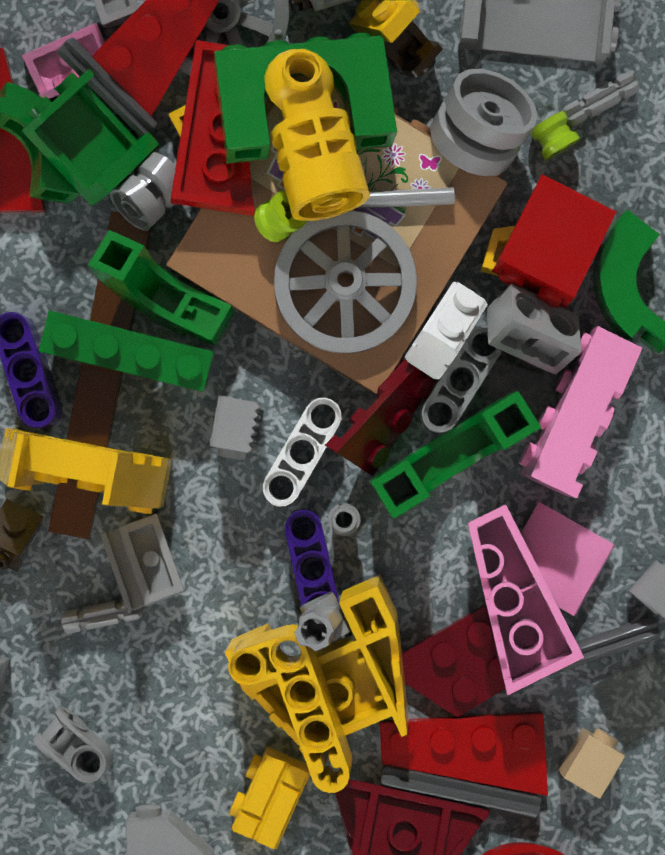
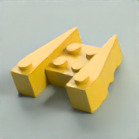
M5 428L0 451V481L10 488L31 491L32 485L44 484V482L60 484L67 483L68 478L78 480L76 488L93 492L104 491L103 505L125 506L130 511L152 514L153 508H162L164 506L173 459L55 438L50 435L25 430Z
M377 575L342 591L339 605L353 634L316 651L345 736L391 716L401 737L407 735L409 713L398 614L381 575ZM269 623L233 638L224 652L228 661L241 640L272 630ZM249 653L240 656L243 665L251 669L260 667V661L256 656ZM276 678L252 686L240 684L242 690L252 701L255 699L269 714L268 718L278 728L282 727L299 745ZM298 681L294 683L296 691L302 695L315 693L314 687L309 682ZM312 721L308 723L310 730L316 734H325L329 731L327 725L323 722Z

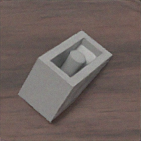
M148 804L136 807V812H130L125 821L127 855H214V849L172 810L161 811L160 805Z

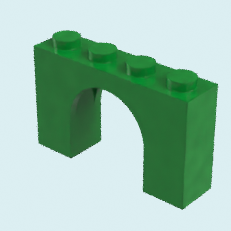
M356 33L350 35L347 39L330 40L327 37H314L308 39L305 43L288 44L286 41L277 40L268 42L262 47L247 48L241 44L226 46L222 50L214 51V72L226 163L268 159L270 139L265 110V99L268 94L265 90L264 75L269 63L278 54L290 49L312 51L327 62L333 74L334 89L342 99L345 111L349 117L350 131L354 135L356 150L392 147L397 134V126L383 35L371 36L368 33ZM294 73L291 75V77L306 75L302 73Z
M515 391L504 395L368 481L389 515L395 519L429 498V493L451 477L496 451L508 449L540 429L541 426L520 392Z

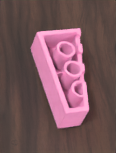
M599 326L592 328L589 334L584 331L581 333V353L577 355L578 357L571 371L565 368L560 375L554 389L560 394L553 407L547 405L538 421L542 431L535 444L531 442L527 444L519 460V464L524 466L520 475L563 496L578 498L583 486L576 482L578 474L582 475L587 467H591L598 452L595 450L596 445L592 443L594 437L602 436L604 431L608 429L614 415V407L609 404L612 398L618 400L622 396L642 351V347Z
M506 504L468 522L507 696L584 658Z

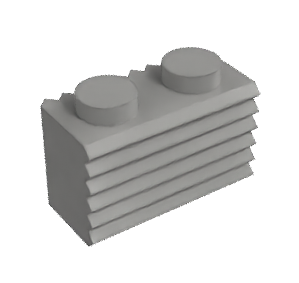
M218 396L210 446L219 448L218 456L245 460L246 453H252L256 450L253 444L257 442L255 436L259 433L256 428L260 426L258 420L262 418L259 414L263 410L260 404Z

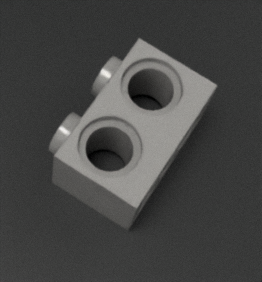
M512 283L487 307L488 344L555 375L581 353L579 315L560 306L552 307L537 298L535 294Z

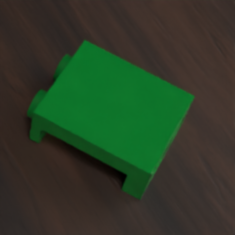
M88 69L79 78L72 72L54 89L60 96L53 102L45 96L28 112L33 120L21 131L92 207L107 196L159 143L149 132H146L139 139L133 136L89 87L87 82L95 74Z

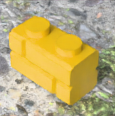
M267 746L262 756L254 754L245 774V777L251 779L249 787L245 794L237 792L228 815L235 817L231 829L267 847L277 849L310 776L307 764Z

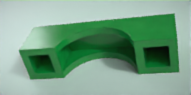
M50 310L48 311L39 347V352L107 368L197 392H204L213 356V351Z

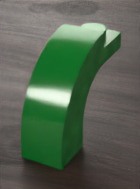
M6 82L0 91V128L14 135L23 144L29 155L32 168L29 197L70 204L80 195L78 191L21 131L33 120L28 112L43 98L29 89Z
M626 209L609 228L597 251L593 268L595 297L604 319L619 337L629 340L637 332H640L642 334L640 341L652 351L660 353L662 350L665 351V321L644 304L639 295L636 281L641 259L660 234Z
M108 230L88 263L95 276L115 295L145 316L184 337L187 333L210 345L216 346L235 313L232 305L196 290L170 275L153 260L144 245L111 230Z

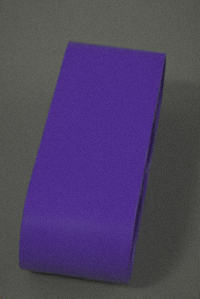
M7 312L0 315V359L18 414L22 422L27 426L42 429L50 428L61 419L62 404L46 355L39 352L41 340L37 328L28 317L15 312ZM20 321L24 327L23 337L18 342L11 343L7 338V329L12 323ZM32 360L37 366L36 376L33 380L24 382L19 374L20 366L25 361ZM39 399H45L50 407L49 415L43 421H37L32 415L33 404Z
M309 509L296 510L286 521L285 535L301 606L329 592H334L339 603L320 517ZM300 516L311 518L316 526L315 533L307 539L298 538L292 530L293 521ZM316 557L323 562L325 570L320 577L308 578L302 573L301 564L306 558Z

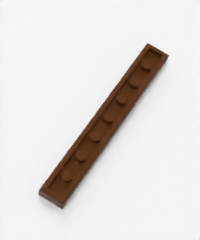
M111 211L108 230L140 243L148 250L152 227L148 231H142L130 224L119 212ZM98 279L90 321L132 331L136 309L115 295ZM81 363L66 440L109 447L123 372ZM68 478L67 483L57 484L48 532L91 539L100 492L76 488L78 480Z

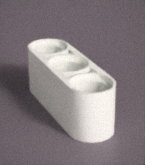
M317 398L311 401L303 412L264 480L263 494L271 504L287 506L293 503L299 496L327 448L325 444L334 436L342 419L341 410L333 400ZM319 405H327L335 413L334 423L328 428H318L311 420L312 411ZM299 440L309 441L314 447V457L306 464L297 463L291 456V448ZM286 476L292 481L294 490L290 497L279 499L272 494L270 485L275 477Z

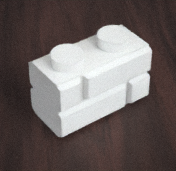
M453 282L405 355L407 362L433 379L440 380L487 307L486 300L459 282Z

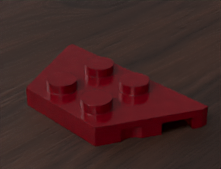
M486 603L402 652L405 684L456 717L506 689Z
M349 779L344 789L335 793L351 855H461L478 828L489 816V809Z

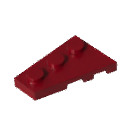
M405 358L378 387L377 400L367 410L359 408L350 417L353 426L341 438L334 435L325 446L371 476H374L378 468L387 461L390 450L400 434L409 427L412 415L421 401L431 393L435 379L407 362Z

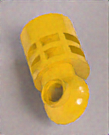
M290 49L278 54L269 63L264 75L265 90L270 100L282 110L284 118L282 122L273 128L270 136L273 146L278 153L276 158L279 168L283 172L282 180L293 219L299 221L323 220L358 208L370 198V192L360 156L356 152L357 147L354 135L350 131L348 114L343 109L333 107L331 95L334 90V79L327 62L317 53L306 49ZM294 73H302L306 75L310 80L307 82H298L291 77V75Z

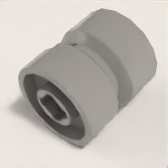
M151 152L133 170L134 175H127L110 192V198L115 208L134 227L142 231H148L165 214V208H172L175 205L171 203V193L176 165L164 155Z

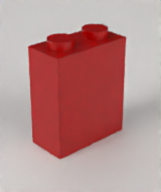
M542 174L492 272L500 275L499 279L509 286L512 283L520 288L524 287L537 294L536 297L552 307L561 306L566 309L575 298L617 211Z

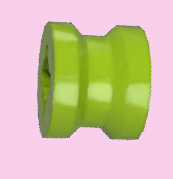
M565 111L558 112L542 121L530 133L532 139L539 141L542 146L541 155L545 161L564 152L581 140L577 132L570 130L567 124L568 116Z
M285 190L279 191L270 200L260 204L254 214L255 225L264 238L272 242H280L286 239L291 232L300 230L307 223V221L293 219Z

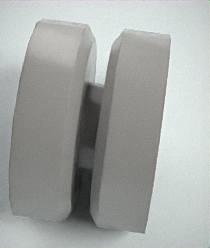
M467 69L457 75L445 101L437 111L430 125L431 139L439 153L462 170L481 176L500 175L512 164L520 146L525 143L534 129L538 115L536 106L527 92L513 80L486 69Z

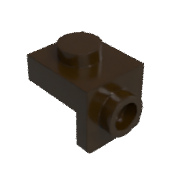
M413 21L393 43L384 41L386 59L397 72L412 78L422 76L431 70L436 63L435 58L443 50L438 42L428 40Z
M8 499L5 500L0 508V569L10 568L18 572L22 565L23 555L43 522V516Z

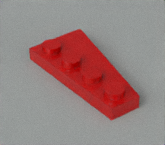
M196 40L171 193V203L254 216L255 209L251 187L250 162L226 163L214 72V51L222 50L229 45Z
M541 711L409 719L407 735L402 737L394 720L379 721L381 761L383 765L548 796L544 716Z

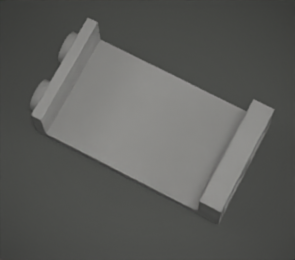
M463 0L458 48L603 64L610 52H615L617 47L619 29L618 27H612L614 12H619L622 0Z

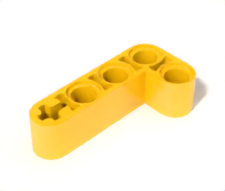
M285 625L241 640L233 651L228 663V670L232 679L238 684L252 686L276 678L315 786L327 793H336L344 789L348 784L351 773L352 753L316 651L308 646H300L294 632L299 625ZM283 641H293L300 647L301 653L297 656L286 655L281 650L280 643ZM247 653L256 656L260 661V667L253 669L243 665L240 656ZM298 681L309 682L314 687L315 693L302 695L296 691L294 683ZM312 721L323 722L327 725L329 731L325 734H316L310 730L308 723ZM330 749L329 759L333 768H339V771L334 772L331 766H325L327 750Z

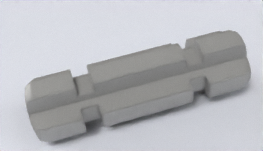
M627 72L616 78L614 84L610 81L583 96L580 102L575 100L566 105L562 111H565L568 116L567 124L569 127L574 128L585 122L587 116L592 118L618 104L621 98L625 100L635 95L640 89L638 81L631 72Z
M122 599L121 603L112 601L85 607L83 611H80L79 608L65 611L61 614V623L64 632L70 634L83 630V627L89 630L118 624L122 619L125 622L137 620L142 617V608L128 613Z

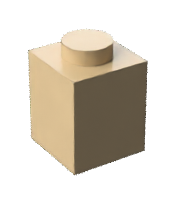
M582 728L558 770L566 780L601 799L625 755L615 747L618 740L599 728H596L594 733Z

